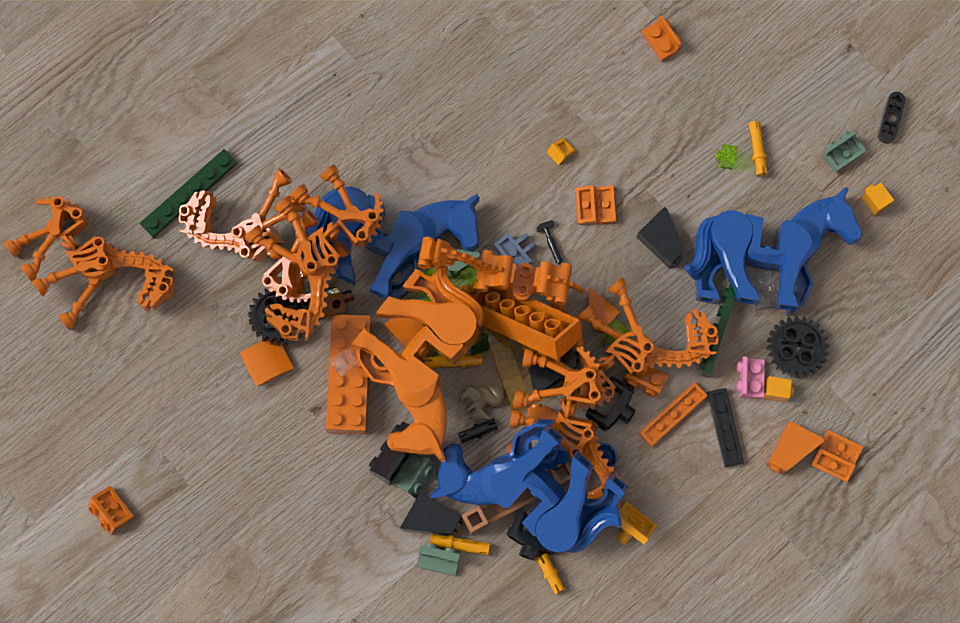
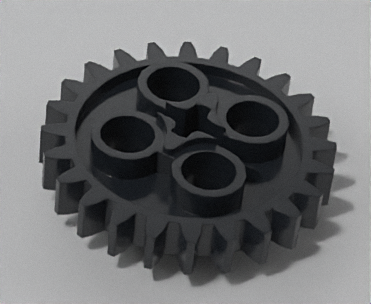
M265 288V294L258 293L259 299L253 298L254 305L249 306L251 310L248 312V317H250L249 325H252V331H257L256 337L262 335L263 342L269 339L270 345L274 341H277L278 346H280L281 341L288 345V339L282 338L277 329L273 326L265 325L267 323V316H263V314H266V306L269 304H280L283 307L293 305L294 308L292 309L308 310V302H304L303 299L301 303H298L297 299L294 302H290L289 298L283 300L282 296H276V291L269 292ZM280 311L273 312L276 316L281 314Z
M795 316L793 321L788 317L786 322L781 320L779 322L780 326L776 324L773 327L775 331L771 330L769 332V335L772 337L766 341L771 344L767 345L766 349L771 350V352L767 356L774 358L771 364H778L776 370L781 367L783 368V375L789 371L790 377L795 373L798 378L802 376V373L805 377H808L809 371L815 374L817 372L816 368L820 370L823 367L821 363L827 361L823 356L829 355V352L824 350L830 346L824 343L828 337H822L825 330L818 331L820 324L813 326V319L807 323L805 316L801 321H799L798 316ZM786 332L793 333L794 339H789L786 336ZM805 337H811L813 344L807 343ZM796 343L799 344V348H801L800 350H797V346H795ZM782 350H788L791 357H785L782 354ZM801 355H807L809 357V362H804L801 358Z

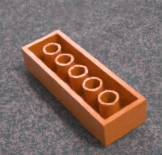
M488 288V292L477 291L472 295L483 309V326L556 360L582 339L580 319L537 300L528 298L527 300L520 301L514 297L511 291Z
M332 316L326 415L327 433L366 434L369 377L358 363L356 348H354L352 343L364 328L371 333V316Z

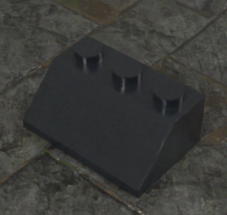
M402 422L400 425L397 424L391 433L401 432L410 424ZM386 440L380 448L382 452L378 458L375 456L370 462L369 466L371 468L369 471L390 486L392 480L411 453L392 451L388 447Z

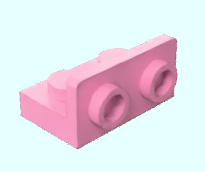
M743 356L737 362V373H740V380L737 381V392H740V398L763 399L764 360L747 359V356Z

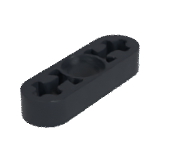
M893 92L887 99L878 131V139L882 143H891L896 137L905 105V96L901 92ZM894 98H898L899 103L895 108H892L894 106ZM887 114H894L896 116V121H889L887 119ZM888 127H891L889 130L890 136L887 138L885 137V131Z

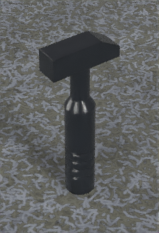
M550 220L541 223L536 228V232L544 230L556 264H560L563 262L554 238L549 232V228L554 227V222Z

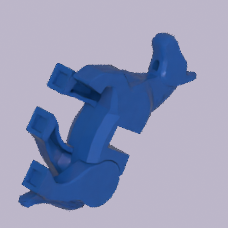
M345 187L353 206H356L360 211L375 209V197L370 194L367 196L359 188ZM333 189L321 199L339 210H346L338 190ZM476 194L466 201L447 200L432 203L414 212L401 210L388 237H386L384 232L376 228L377 235H372V242H367V245L364 247L386 258L373 284L369 288L370 293L385 300L389 296L402 300L409 293V291L404 290L403 285L415 269H417L423 237L434 238L437 242L446 232H449L459 239L463 250L476 251L479 247V232L475 206L480 202L479 195ZM383 202V205L380 206V208H381V209H384V212H383V213H380V216H382V217L384 218V216H385V207H384V202ZM317 207L314 215L319 220V223L307 228L306 234L309 237L322 227L324 233L329 223H337L338 217ZM343 223L354 237H356L357 231L363 227L362 223ZM340 230L338 240L348 248L350 254L343 258L340 257L335 276L355 285V272L351 259L353 244ZM317 239L316 246L318 249V253L321 256L322 253L320 250V243ZM311 243V253H312V256H313L314 260L316 261L315 256H314V253H313V249H312V243ZM400 271L401 279L398 282H393V278Z
M845 187L836 196L817 200L801 209L791 220L783 221L776 231L774 248L771 246L760 247L764 220L762 217L748 213L744 215L735 210H728L719 215L705 218L697 230L694 259L692 263L685 265L686 272L691 278L696 280V301L718 303L720 297L713 284V276L715 272L724 268L725 274L735 291L736 301L758 305L760 297L747 276L746 264L759 269L779 271V290L775 308L786 310L788 316L799 310L805 304L814 284L807 263L821 245L824 232L828 230L840 235L848 245L856 244L862 238L863 234L853 208L845 199L849 189Z
M539 419L514 435L510 453L494 458L487 465L474 472L463 459L462 447L456 443L448 444L443 449L445 461L440 464L438 488L430 493V497L447 496L463 503L475 505L498 504L508 509L523 491L529 488L531 494L539 498L540 501L524 519L523 525L533 536H537L539 542L546 549L554 552L567 551L569 553H577L589 547L606 527H621V516L617 505L628 486L611 472L606 479L603 496L596 499H588L589 477L594 465L580 452L576 451L572 458L570 486L566 493L560 484L546 470L539 466L564 438L552 428L556 422L555 420ZM532 440H538L539 442L532 447Z

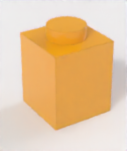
M882 183L876 186L874 184L870 185L864 190L866 193L862 196L863 201L874 215L888 208L894 202V199Z
M768 376L765 380L763 399L787 402L790 397H793L794 386H791L792 380Z

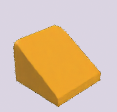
M563 137L550 146L547 154L559 165L575 153L576 150Z

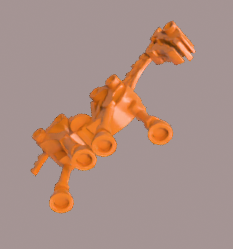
M335 164L328 167L320 177L326 182L329 181L331 184H334L333 188L336 191L338 190L346 210L337 209L321 200L320 196L310 197L305 184L297 187L290 196L282 199L274 207L280 214L288 215L289 223L293 224L300 241L297 253H292L274 243V240L271 238L265 239L260 225L251 229L244 237L255 245L265 246L266 250L270 251L271 249L289 259L309 279L311 301L308 310H294L283 307L280 304L270 305L272 311L268 308L265 309L267 322L280 332L282 338L291 341H297L300 333H305V340L308 341L309 335L314 332V325L319 326L320 322L318 319L324 317L322 309L327 307L324 298L328 297L324 289L329 288L326 281L332 279L330 274L336 273L338 261L340 260L339 254L328 241L332 243L340 236L338 233L341 230L354 247H364L367 245V242H372V235H377L375 229L381 228L378 222L383 220V217L380 216V213L384 212V209L380 208L383 205V202L379 201L381 195L377 193L374 195V210L366 209L360 211L356 206H353L344 187L345 182L339 179V171ZM291 199L299 201L300 204H312V207H320L338 217V221L335 224L333 222L329 223L324 233L322 227L309 237H306L299 220L300 215L298 212H294ZM357 222L362 223L363 227L357 231L356 237H354L343 223ZM317 239L320 243V250L324 259H322L320 254L318 253V249L316 246ZM311 243H312V249H313V253H314V256H315L316 261L314 260V258H313V256H312V253H311ZM280 311L282 316H276L273 312Z
M278 168L272 188H269L267 192L269 195L259 214L255 213L251 219H246L233 227L231 233H211L212 224L210 220L212 211L216 207L214 193L203 190L200 193L195 192L186 205L180 206L179 222L185 223L186 228L184 230L179 229V232L186 233L189 238L194 237V242L196 244L201 242L204 248L210 245L211 250H215L217 246H219L220 250H224L227 247L228 251H232L235 248V253H239L241 257L259 262L267 254L272 259H279L263 275V285L270 287V292L276 291V296H282L283 300L289 298L290 302H294L297 299V302L301 303L302 299L304 302H308L309 298L311 299V294H304V282L308 277L302 274L297 265H293L289 259L270 249L268 251L265 249V246L255 245L244 238L251 229L260 225L265 239L271 238L278 245L285 243L273 225L284 219L288 220V215L285 216L283 213H279L266 220V215L275 198L280 195L279 188L292 183V179L284 170ZM291 199L294 212H303L300 223L306 237H308V234H306L307 228L317 225L319 220L307 209L305 203L300 204L299 201ZM298 236L290 250L292 253H297L300 246ZM335 240L332 247L339 256L343 258L349 255L348 248L340 240ZM283 270L282 277H277V275Z
M45 196L44 200L38 198L35 202L36 205H51L53 217L46 223L45 228L27 235L23 233L18 240L14 239L13 241L7 240L3 242L13 257L16 258L20 253L19 250L22 249V245L27 246L30 244V241L48 235L39 250L34 252L33 263L20 266L42 296L46 295L48 288L51 287V283L56 284L62 278L81 273L82 276L89 279L90 284L79 300L73 303L72 312L58 315L69 331L75 326L74 323L77 321L80 311L84 310V304L93 291L101 286L103 280L113 276L118 268L136 267L145 269L146 280L142 291L138 294V303L146 312H149L151 308L153 311L157 310L165 300L171 299L176 287L173 278L169 277V275H177L174 269L168 265L163 266L162 259L155 260L153 254L145 256L143 251L139 255H136L135 251L127 254L125 249L119 252L118 247L112 248V243L107 244L102 237L96 236L80 247L73 237L88 227L89 221L84 215L85 210L83 208L79 209L77 203L72 205L70 199H67L65 202L59 196H52L51 199ZM71 218L76 222L62 232L64 221ZM55 239H61L63 241L61 244L74 267L56 273L51 272L46 278L35 279L37 277L36 274L39 273L41 261H44L46 257L45 253Z
M423 237L418 261V267H421V269L438 268L444 265L451 266L455 265V260L477 270L474 284L458 287L471 296L477 290L488 292V288L511 291L516 299L524 301L536 292L538 295L547 296V302L551 303L550 307L567 314L566 303L569 288L581 294L586 291L579 284L570 282L572 264L561 263L560 266H557L550 262H541L540 268L536 267V271L531 264L521 263L516 269L512 256H495L493 251L483 250L480 260L469 254L458 252L457 249L450 246V243L438 239L436 242L434 238Z
M623 277L618 279L608 290L613 294L620 295L621 301H619V304L624 308L632 328L631 332L621 334L602 323L603 320L601 318L597 319L595 317V309L592 304L576 317L577 319L590 322L593 325L592 328L595 330L599 329L615 339L602 353L610 355L608 357H599L596 361H602L599 366L600 370L602 368L604 370L610 368L615 363L613 358L629 374L642 370L647 371V366L652 369L654 364H657L659 367H662L663 363H666L667 367H671L672 364H676L677 368H681L682 364L691 367L692 362L695 361L699 364L700 358L707 359L710 355L717 353L716 351L711 352L709 346L718 344V330L715 326L711 325L703 311L698 313L697 309L690 310V313L685 315L684 324L688 339L685 351H668L654 346L652 340L642 333V327L638 325L630 305L632 302L631 298H628L626 282ZM692 318L696 320L695 325L691 323ZM580 339L574 345L575 348H581V346L585 345L584 340ZM614 348L622 349L630 353L633 357H635V359H633L632 357L623 352L615 351ZM539 351L536 353V354H538V356H541V357H542V355H545V354H543V353H541V352H539ZM577 351L583 367L586 366V360ZM548 356L547 358L569 370L572 369L571 367L561 362V358H559L558 360L550 356ZM604 373L601 375V378L606 379L605 382L608 384V387H605L606 391L603 392L601 398L596 402L600 407L603 406V401L610 402V398L614 396V389L616 388ZM585 382L579 386L581 390L579 394L589 396L590 384ZM559 399L561 405L565 399ZM578 401L576 410L579 407L586 410L587 406L595 409L596 404Z
M583 346L576 349L584 357L587 365L579 370H569L547 359L548 356H538L533 350L526 348L523 357V367L536 366V364H539V367L542 368L546 366L564 375L565 382L563 387L540 391L536 389L533 390L531 395H525V392L517 389L513 402L514 409L511 415L510 428H518L523 425L528 426L536 421L535 417H525V414H521V411L517 409L522 408V406L527 407L535 401H542V398L565 395L566 398L561 406L564 412L562 410L559 411L554 430L564 438L560 444L567 450L569 458H573L576 451L580 452L594 465L593 468L602 481L596 489L588 492L587 498L596 499L602 497L606 479L614 471V467L608 466V459L601 457L603 451H598L600 443L595 440H598L599 436L595 435L597 426L593 423V420L573 417L578 401L596 404L603 392L606 391V388L602 387V383H605L606 379L601 378L604 371L600 370V363H595L596 357H590V351L585 352ZM585 382H589V396L572 393ZM511 443L509 444L507 453L511 452ZM621 500L619 501V503H618V505H617V507H618L619 509H620L621 504H622V503H621Z

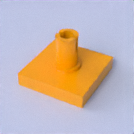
M626 501L619 510L622 523L621 528L623 530L617 536V539L622 544H627L633 536L642 544H645L658 525Z

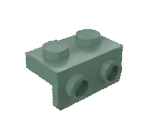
M856 130L851 133L849 131L845 132L840 136L838 142L832 141L825 147L826 150L822 156L835 173L866 152V149L856 138Z
M410 454L391 483L417 499L419 493L423 492L438 467L423 455Z
M426 543L425 546H420L417 567L455 576L460 554H457L455 549L445 548V550L437 549V545Z

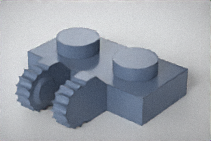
M507 233L495 242L493 246L501 255L512 256L514 258L513 263L516 264L517 269V266L521 263H532L527 254L537 245L535 242H532L522 249L519 245L525 242L529 235L525 233L517 240H514Z

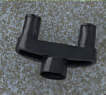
M613 376L610 377V380L616 386L614 391L620 394V398L609 414L604 416L591 408L585 414L587 419L593 420L599 426L598 428L604 432L611 429L618 420L628 424L636 412V409L629 406L635 388L630 384H624Z
M517 511L512 526L509 527L506 535L522 546L519 555L532 561L536 560L538 552L557 555L558 552L546 549L537 538L522 531L524 527L522 522L528 514Z

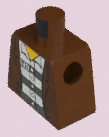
M337 287L324 289V292L328 294V297L324 298L327 307L322 309L324 317L319 318L318 321L346 311L345 303L354 300L351 289L343 292Z

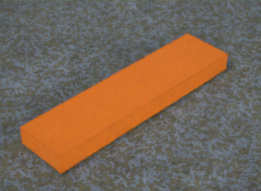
M694 382L638 434L652 448L704 401L708 395Z

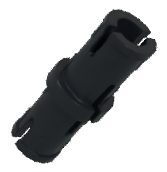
M494 418L481 424H473V427L457 433L461 443L464 444L477 437L480 439L482 435L498 430Z

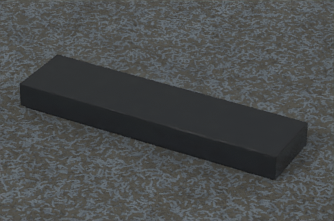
M727 388L708 391V401L724 468L744 464Z

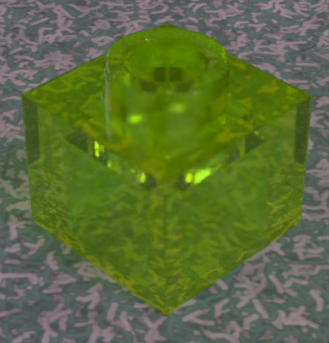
M723 144L720 150L717 149L715 161H718V168L733 169L738 146Z
M616 319L608 325L621 334L629 332ZM603 333L605 335V339L610 344L615 340L608 334Z

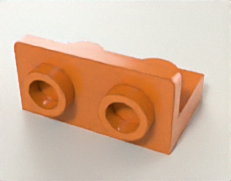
M662 15L658 17L657 22L642 30V35L661 62L680 51L682 40L678 34L673 32L670 22L667 19L665 20Z
M647 366V371L642 370L640 372H632L631 374L627 372L624 381L635 389L638 387L644 390V394L650 397H658L669 375Z
M111 485L92 496L89 500L88 509L90 513L98 518L102 529L110 535L114 534L117 528L134 517Z

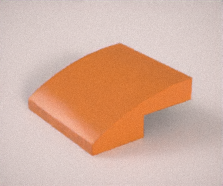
M590 185L575 188L578 224L618 223L614 185L600 187Z
M267 339L265 342L261 341L239 353L256 387L271 382L276 377L294 369L282 344L280 343V346H278L277 341L270 345L269 339Z
M827 429L823 436L825 440L819 445L811 466L848 482L863 446Z

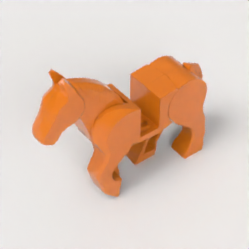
M445 265L439 266L432 276L425 275L415 269L403 285L406 291L426 293L432 302L400 300L389 296L376 312L379 318H410L426 325L413 337L401 354L380 341L366 328L361 331L352 343L354 348H356L357 361L368 377L376 384L395 387L398 398L407 407L415 420L405 430L390 433L387 439L388 447L395 452L436 455L441 462L445 461L442 445L447 424L445 402L440 391L442 380L436 372L422 363L420 359L423 360L429 353L428 348L430 347L455 365L467 353V349L476 343L479 337V327L482 326L484 318L483 309L478 301L451 282L448 277V267ZM376 358H378L384 366H378L375 363Z

